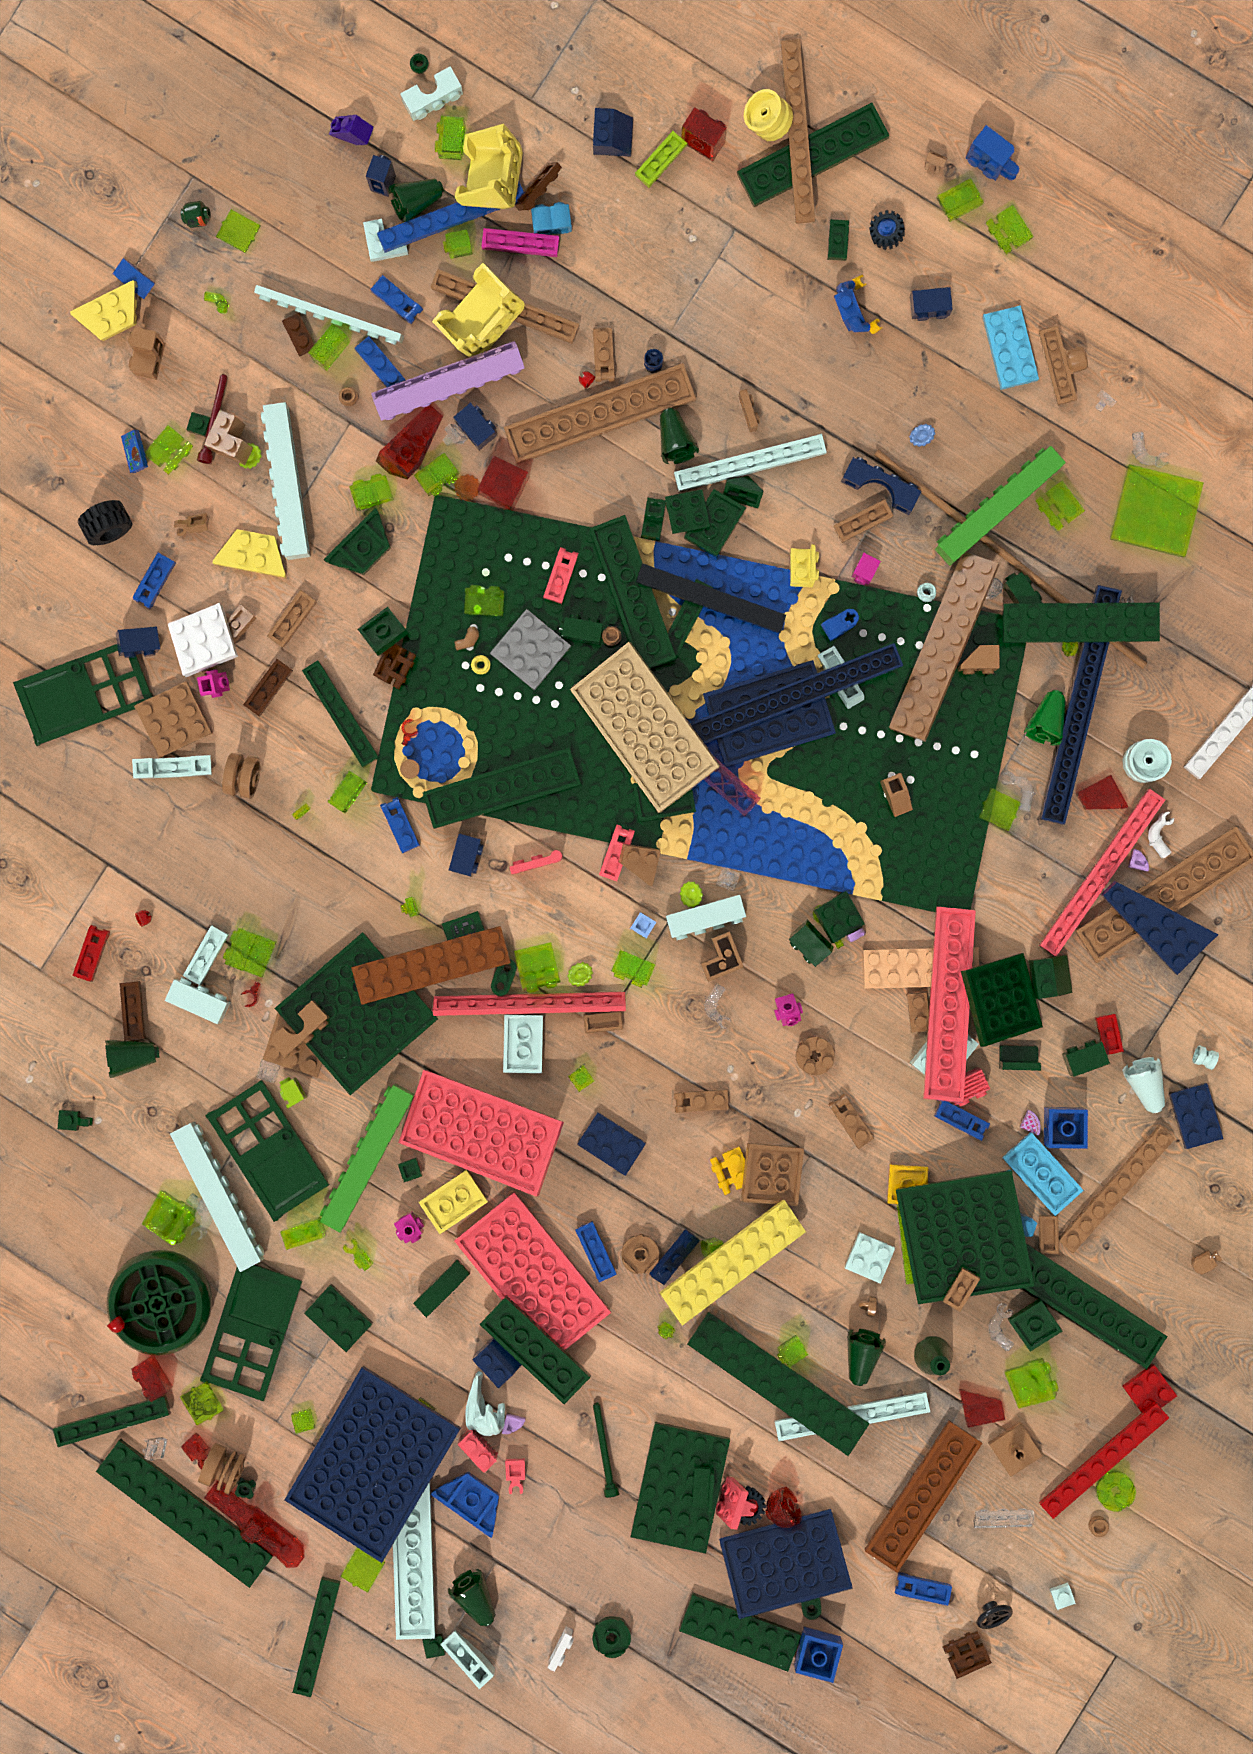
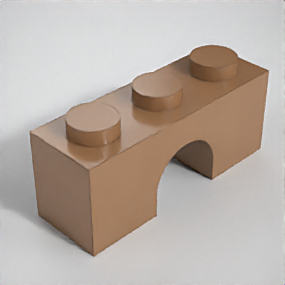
M314 1000L298 1013L304 1021V1028L300 1033L293 1034L286 1027H283L269 1040L284 1058L288 1056L292 1058L300 1050L298 1047L303 1042L307 1044L313 1039V1033L317 1029L321 1031L328 1025L327 1020L330 1017Z

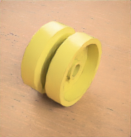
M764 89L756 92L748 100L744 109V120L748 128L760 138L766 141H776L782 138L791 127L793 112L788 102L781 98L780 95L770 89Z

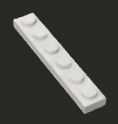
M1253 685L1184 766L1197 779H1201L1253 717Z

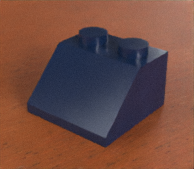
M595 108L593 155L631 157L633 117L616 109Z
M494 1338L476 1352L472 1359L498 1389L521 1367V1364Z

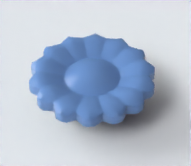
M920 424L911 431L909 436L910 442L918 447L929 444L934 439L935 429L931 425Z

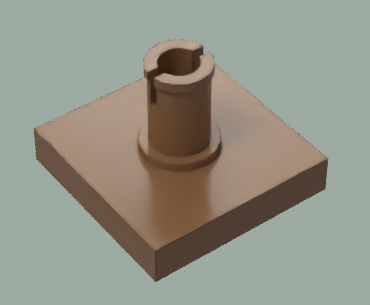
M1021 1422L988 1442L1010 1477L1042 1457L1041 1452Z

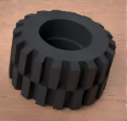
M119 500L98 503L87 509L78 518V524L88 544L93 546L116 541L124 536L133 525L122 502Z

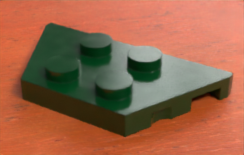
M374 508L323 560L328 564L365 575L391 549L378 510Z

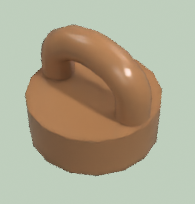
M869 1297V1302L859 1303L861 1309L867 1310V1316L874 1317L876 1314L877 1299L875 1297Z

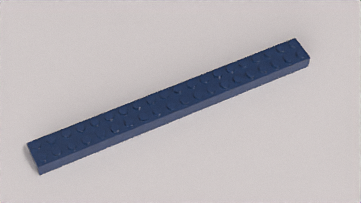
M1098 585L1096 586L1092 603H1119L1122 590ZM1109 642L1082 643L1064 716L1063 739L1061 744L1057 745L1040 820L1061 825L1066 823Z
M895 643L690 724L704 744H707L903 667V663Z

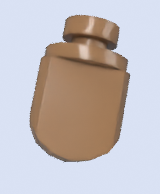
M1208 1250L1192 1258L1191 1265L1196 1273L1204 1275L1218 1266L1216 1261L1220 1262L1222 1259L1217 1250L1213 1251L1214 1254L1212 1255Z

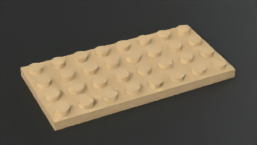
M631 642L625 644L570 689L658 813L664 811L721 767Z

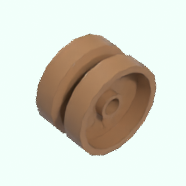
M230 753L224 768L223 793L235 796L239 791L240 797L252 799L259 781L260 759L248 756L244 760L243 755Z

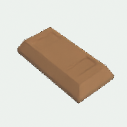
M621 1011L583 1015L585 1034L623 1030Z
M1039 1215V1252L1042 1254H1059L1058 1215Z

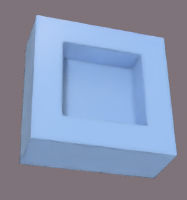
M640 912L630 929L647 938L656 922Z

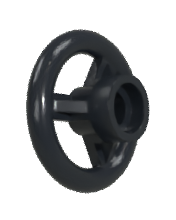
M996 1601L986 1603L982 1607L984 1612L977 1619V1626L981 1629H991L1005 1623L1013 1614L1012 1607L1009 1605H998Z

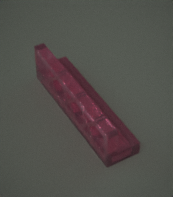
M716 759L721 767L714 772H718L721 775V783L710 781V775L704 781L745 817L761 798ZM716 785H721L722 790L719 789ZM724 785H733L736 796H727L724 793ZM746 797L752 803L744 811L738 805V798Z

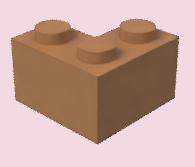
M133 327V332H130L128 337V343L134 350L133 357L131 356L129 359V368L134 375L157 380L166 343L156 331Z
M220 410L204 446L218 455L246 465L253 450L249 444L239 439L245 424L236 416Z
M730 931L711 938L718 956L700 963L708 982L744 968Z

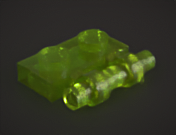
M1013 205L996 216L999 223L995 224L992 218L986 222L989 233L994 235L998 241V247L1000 250L1003 249L1006 255L1012 251L1011 243L1017 249L1034 237ZM1001 229L1005 231L1008 236L1007 238H1004L1000 231Z
M168 425L145 451V456L159 468L164 462L167 463L163 471L169 475L179 467V462L190 454L189 451L193 445L187 441L182 447L180 443L184 438ZM175 449L178 450V453L171 460L169 456Z
M1063 481L1045 493L1049 498L1047 502L1042 497L1035 500L1040 512H1044L1050 520L1049 524L1054 526L1057 531L1064 527L1060 522L1061 519L1064 518L1069 524L1085 512ZM1053 504L1060 512L1057 516L1050 509V506Z

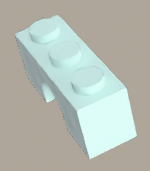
M451 66L434 75L437 85L434 93L424 94L417 85L400 93L402 102L413 121L425 118L433 110H440L444 104L458 100L463 94L461 84Z

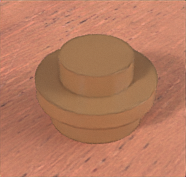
M607 627L603 631L602 639L605 644L615 646L621 640V632L616 627Z

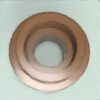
M345 387L339 392V400L344 406L350 407L356 404L358 394L355 389ZM350 394L352 395V398L350 400H346V395Z

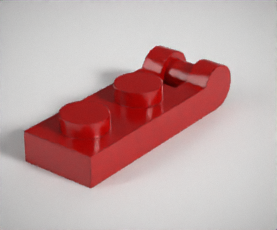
M90 925L72 976L93 982L110 931L105 929L102 931L97 929L96 926ZM94 936L99 937L98 943L93 941Z

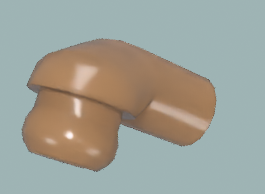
M469 627L465 638L455 641L456 650L470 648L475 645L479 637L476 627Z

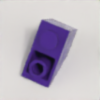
M358 115L336 116L331 122L329 135L354 145H367L374 127Z

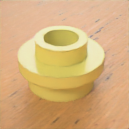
M483 655L474 657L471 662L472 670L479 675L487 673L491 666L489 659ZM479 662L485 664L481 669L477 666Z

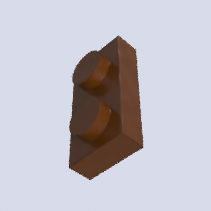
M299 312L282 320L299 357L317 349Z

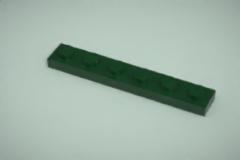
M317 660L303 669L302 672L361 766L364 768L379 759L378 754L321 663Z
M163 1395L53 1428L57 1447H61L170 1415L171 1411L167 1397Z
M326 1577L321 1578L292 1693L307 1697L312 1696L341 1581Z

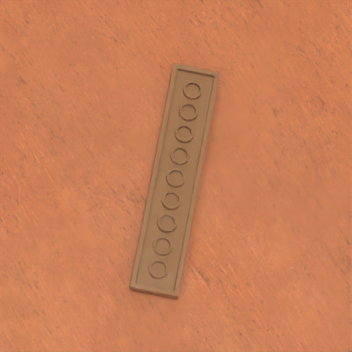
M682 363L505 426L504 430L516 464H520L655 416L667 408L674 409L694 402L696 397Z
M967 552L961 555L889 726L891 730L926 742L999 568L998 562Z
M1235 826L1135 892L1176 912L1252 863L1253 850L1237 826ZM1110 907L1075 930V933L1095 963L1100 962L1139 936L1113 907Z

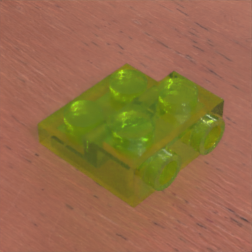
M238 928L237 931L234 930L230 937V941L233 942L231 948H227L223 955V959H225L224 964L262 978L277 942L243 928Z
M551 942L514 951L523 991L527 990L528 993H534L539 990V987L554 988L557 986V983L561 982Z
M161 1190L143 1220L142 1225L168 1244H178L185 1239L187 1227L194 1223L196 1210L185 1202L178 1201L166 1191Z
M1043 1358L1025 1362L1022 1366L1007 1369L1004 1372L1018 1409L1054 1400L1059 1391L1056 1380H1052L1050 1373H1052L1051 1366Z

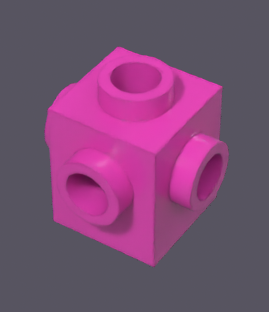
M218 669L206 671V676L197 677L201 696L211 695L212 698L223 696V692L230 691L226 672L218 673Z
M793 993L775 999L777 1009L774 1010L777 1021L781 1020L782 1026H793L801 1021L802 1006L800 1002L796 1003Z
M413 1211L394 1223L397 1229L395 1231L396 1235L401 1241L404 1240L405 1244L409 1241L414 1243L422 1238L421 1234L424 1232L423 1227L425 1226L420 1217L416 1218Z

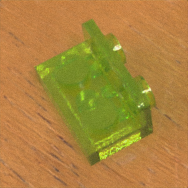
M470 585V588H465V614L503 616L505 593L504 590H500V587L490 586L489 589H481V586Z

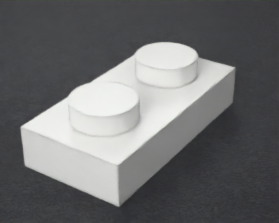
M565 1627L548 1660V1669L555 1672L557 1666L561 1667L565 1659L564 1652L566 1648L570 1649L574 1641L572 1637L573 1629Z

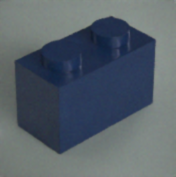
M373 155L366 174L369 188L372 192L389 197L388 187L394 183L396 177L392 161L383 155H379V157Z
M951 288L912 291L910 295L912 319L925 321L931 317L945 319L950 316L953 310Z
M470 402L453 419L480 451L496 437V432L494 431L496 427L490 420L486 421L483 418L484 413L477 405L474 407Z
M157 626L121 629L115 633L119 656L135 658L137 654H144V657L155 656L160 650Z
M458 834L448 871L470 877L473 876V873L477 874L479 863L476 861L478 855H482L484 844H481L482 840Z

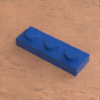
M369 336L354 348L386 387L406 381Z
M591 1221L576 1228L575 1231L599 1283L617 1275L594 1222Z

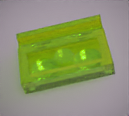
M972 178L937 196V200L943 212L947 215L949 222L984 204Z

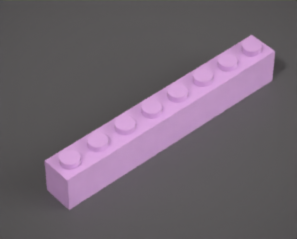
M515 341L378 390L371 393L381 421L391 420L396 415L410 413L417 407H427L431 402L448 399L450 395L465 393L467 389L481 387L491 380L498 381L508 374H517L525 367Z

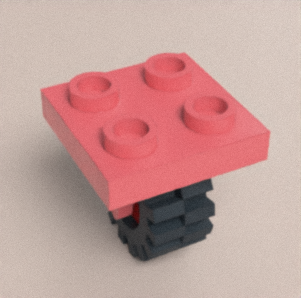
M727 1476L722 1485L720 1500L716 1504V1514L730 1529L737 1530L739 1523L742 1525L747 1524L748 1526L751 1525V1522L756 1524V1519L761 1520L762 1517L760 1515L765 1514L763 1508H766L765 1499L755 1488L746 1486L745 1489L734 1477Z

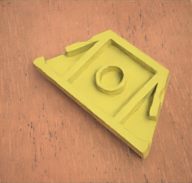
M132 280L70 311V314L100 340L105 341L137 324V315L135 313L137 308V300L135 299L137 283Z
M237 529L212 562L214 565L286 578L276 537Z

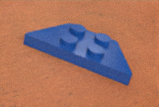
M470 1472L458 1476L431 1492V1496L492 1538L499 1500L498 1492Z

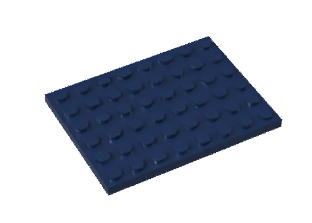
M363 1366L284 1501L382 1563L461 1427Z

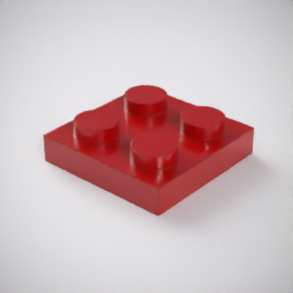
M1153 1363L1122 1385L1141 1413L1153 1402H1156L1162 1408L1177 1397Z

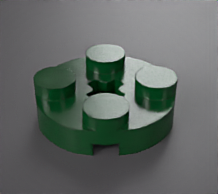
M609 1616L597 1622L592 1635L594 1648L607 1658H617L623 1655L631 1643V1631L624 1619ZM609 1633L617 1635L614 1641L607 1639L606 1636H609Z

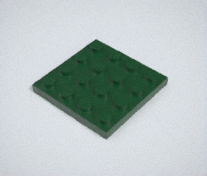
M1024 953L961 971L980 1047H985L1043 1027Z

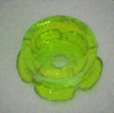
M1063 643L1062 652H1064V655L1067 657L1075 656L1078 650V643Z
M663 1321L661 1325L657 1326L658 1334L664 1339L674 1337L675 1329L669 1323Z

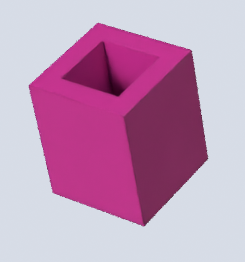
M863 553L851 577L855 578L854 581L858 584L869 585L881 561Z

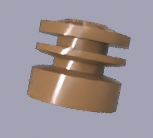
M215 1443L204 1463L198 1482L210 1487L216 1479L218 1480V1491L226 1483L224 1493L229 1495L241 1477L246 1455L241 1454L238 1460L235 1461L237 1451H233L230 1457L227 1458V1447Z

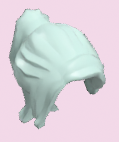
M478 1371L473 1379L466 1405V1426L468 1430H477L483 1436L497 1435L505 1425V1403L498 1404L497 1413L493 1412L491 1405H485L481 1392L483 1373Z

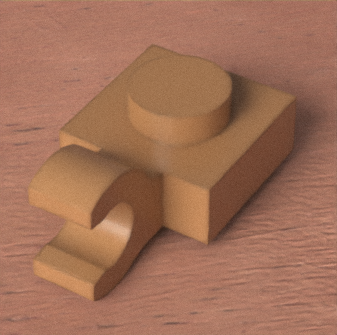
M207 513L188 516L187 520L174 521V528H182L177 529V536H183L187 531L189 533H201L208 530L209 519Z

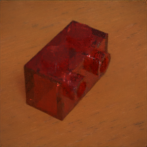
M150 1355L131 1368L133 1379L139 1382L144 1397L146 1399L149 1398L150 1402L164 1395L173 1387L154 1355Z

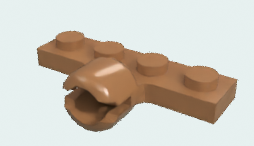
M1058 325L1040 330L1039 336L1057 405L1076 401L1077 397L1071 375L1086 370L1088 367L1084 348L1078 347L1065 350Z

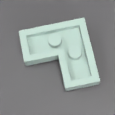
M382 219L363 222L371 262L408 255L407 245L384 253L377 236V232L384 230Z

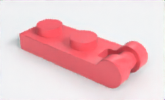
M560 547L544 599L562 604L579 553H570ZM563 558L570 560L568 565L562 563Z
M616 825L599 873L600 876L614 881L618 880L623 866L619 863L622 845L631 843L634 830H626L622 826ZM619 835L626 837L625 843L618 841Z
M554 850L547 857H543L541 854L531 857L532 861L524 863V859L515 861L513 866L509 868L513 875L560 862L563 856L560 851Z

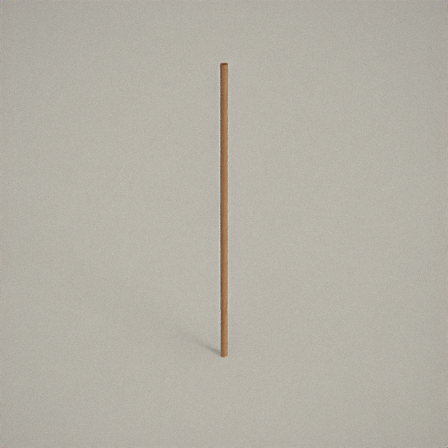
M879 449L874 454L877 459L906 482L917 485L925 497L961 524L967 520ZM985 535L980 539L1024 575L1026 574L1032 582L1059 603H1071L990 537ZM1109 642L1142 669L1146 666L1147 662L1122 642Z

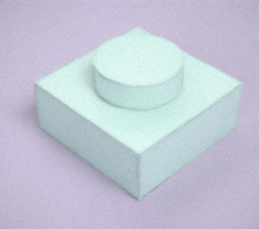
M1068 1583L1050 1588L1057 1610L1076 1604Z

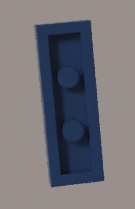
M685 1229L649 1273L650 1276L665 1285L700 1242V1239Z

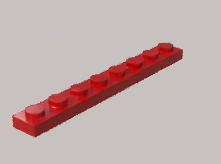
M1153 1402L1039 1502L1040 1505L1054 1519L1165 1423L1169 1416L1156 1402Z

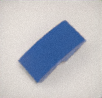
M125 258L121 260L113 272V275L124 284L132 280L136 281L137 288H135V293L145 299L155 282L141 273L137 267Z

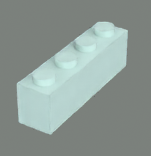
M737 895L667 915L666 919L671 937H676L678 941L688 938V933L694 932L695 935L705 933L706 928L713 927V930L725 927L724 923L730 921L732 925L743 922L742 918L746 917L741 896Z

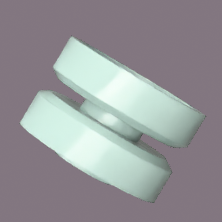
M1145 739L1131 745L1125 751L1123 757V769L1127 776L1133 781L1140 783L1152 782L1164 777L1172 763L1168 747L1155 739Z

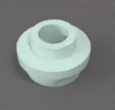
M931 583L921 584L917 589V596L924 602H930L936 596V589Z

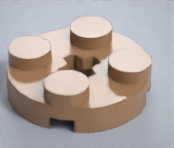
M816 1036L808 1037L798 1046L796 1062L807 1074L821 1075L833 1066L834 1050L825 1039ZM812 1051L820 1053L818 1061L810 1059Z
M637 1234L630 1237L622 1247L621 1257L623 1265L627 1270L635 1274L651 1272L659 1261L658 1245L649 1236ZM637 1250L645 1251L644 1259H642L641 1257L639 1259L636 1258Z

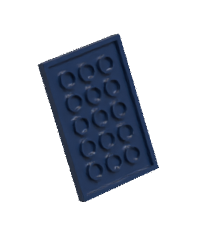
M811 660L703 693L709 716L817 673L814 661ZM822 698L717 739V743L726 768L834 735L836 732L826 700Z
M831 1509L719 1538L739 1619L853 1589Z

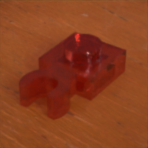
M195 1433L181 1448L192 1462L198 1460V1466L202 1470L204 1461L209 1455L205 1451L209 1447L200 1435Z

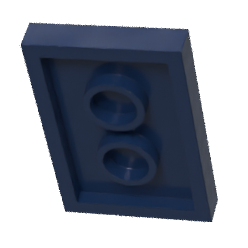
M1207 1083L1168 1093L1184 1149L1223 1139Z
M597 1112L577 1145L626 1176L646 1145V1142Z

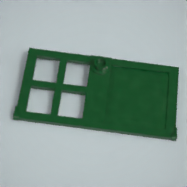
M117 644L13 682L33 733L36 746L135 710V705L153 697L137 655L135 658H129L133 671L117 677L108 657L109 654L118 651ZM102 657L110 679L92 685L85 663ZM136 677L144 699L127 705L119 682ZM112 685L121 707L103 713L95 691Z
M263 1080L218 1109L205 1115L271 1216L273 1222L278 1221L285 1213L330 1185ZM261 1091L270 1107L251 1119L241 1102ZM236 1106L246 1123L226 1134L217 1118ZM274 1111L284 1128L264 1139L255 1123ZM250 1128L259 1144L240 1155L230 1139Z
M253 1265L241 1272L237 1267L200 1381L207 1384L211 1383L264 1402L303 1281L258 1265ZM223 1333L245 1340L240 1357L218 1350ZM251 1342L273 1349L268 1367L246 1360ZM216 1357L237 1363L232 1381L211 1374ZM244 1366L266 1373L260 1391L238 1383Z

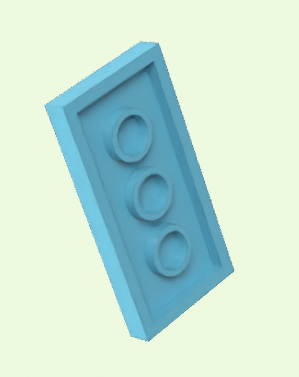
M1021 305L984 314L982 318L1000 390L1038 381L1039 377Z
M1031 1132L1002 1157L1054 1216L1084 1191Z

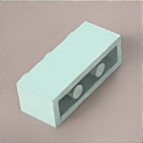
M183 977L181 979H174L165 998L166 1002L213 1023H222L231 1003L226 1000V996L219 993L213 995L209 993L208 988L201 985L195 987L191 985L192 981Z

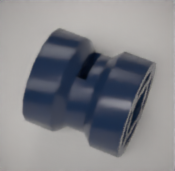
M657 349L648 350L644 356L645 369L651 373L660 371L663 366L662 353Z

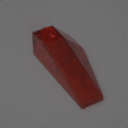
M431 405L425 407L379 452L376 462L390 475L408 480L420 468L443 416Z

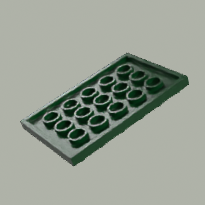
M655 1422L630 1537L706 1554L730 1438ZM694 1466L714 1467L712 1513H708V1508L692 1507Z

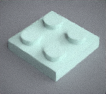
M859 1232L844 1268L881 1284L895 1247Z

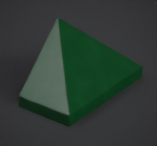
M749 476L727 480L723 494L738 503L759 508L764 491Z

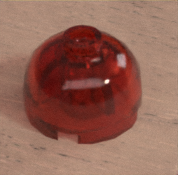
M781 1487L772 1492L766 1504L767 1509L765 1513L767 1518L781 1528L793 1527L801 1523L802 1520L801 1509H797L795 1505L798 1502L797 1498L788 1487Z

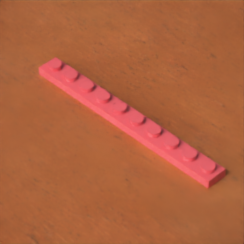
M1151 789L1146 791L1039 945L1054 957L1058 955L1165 802L1163 797Z
M625 992L434 996L433 1016L626 1011Z

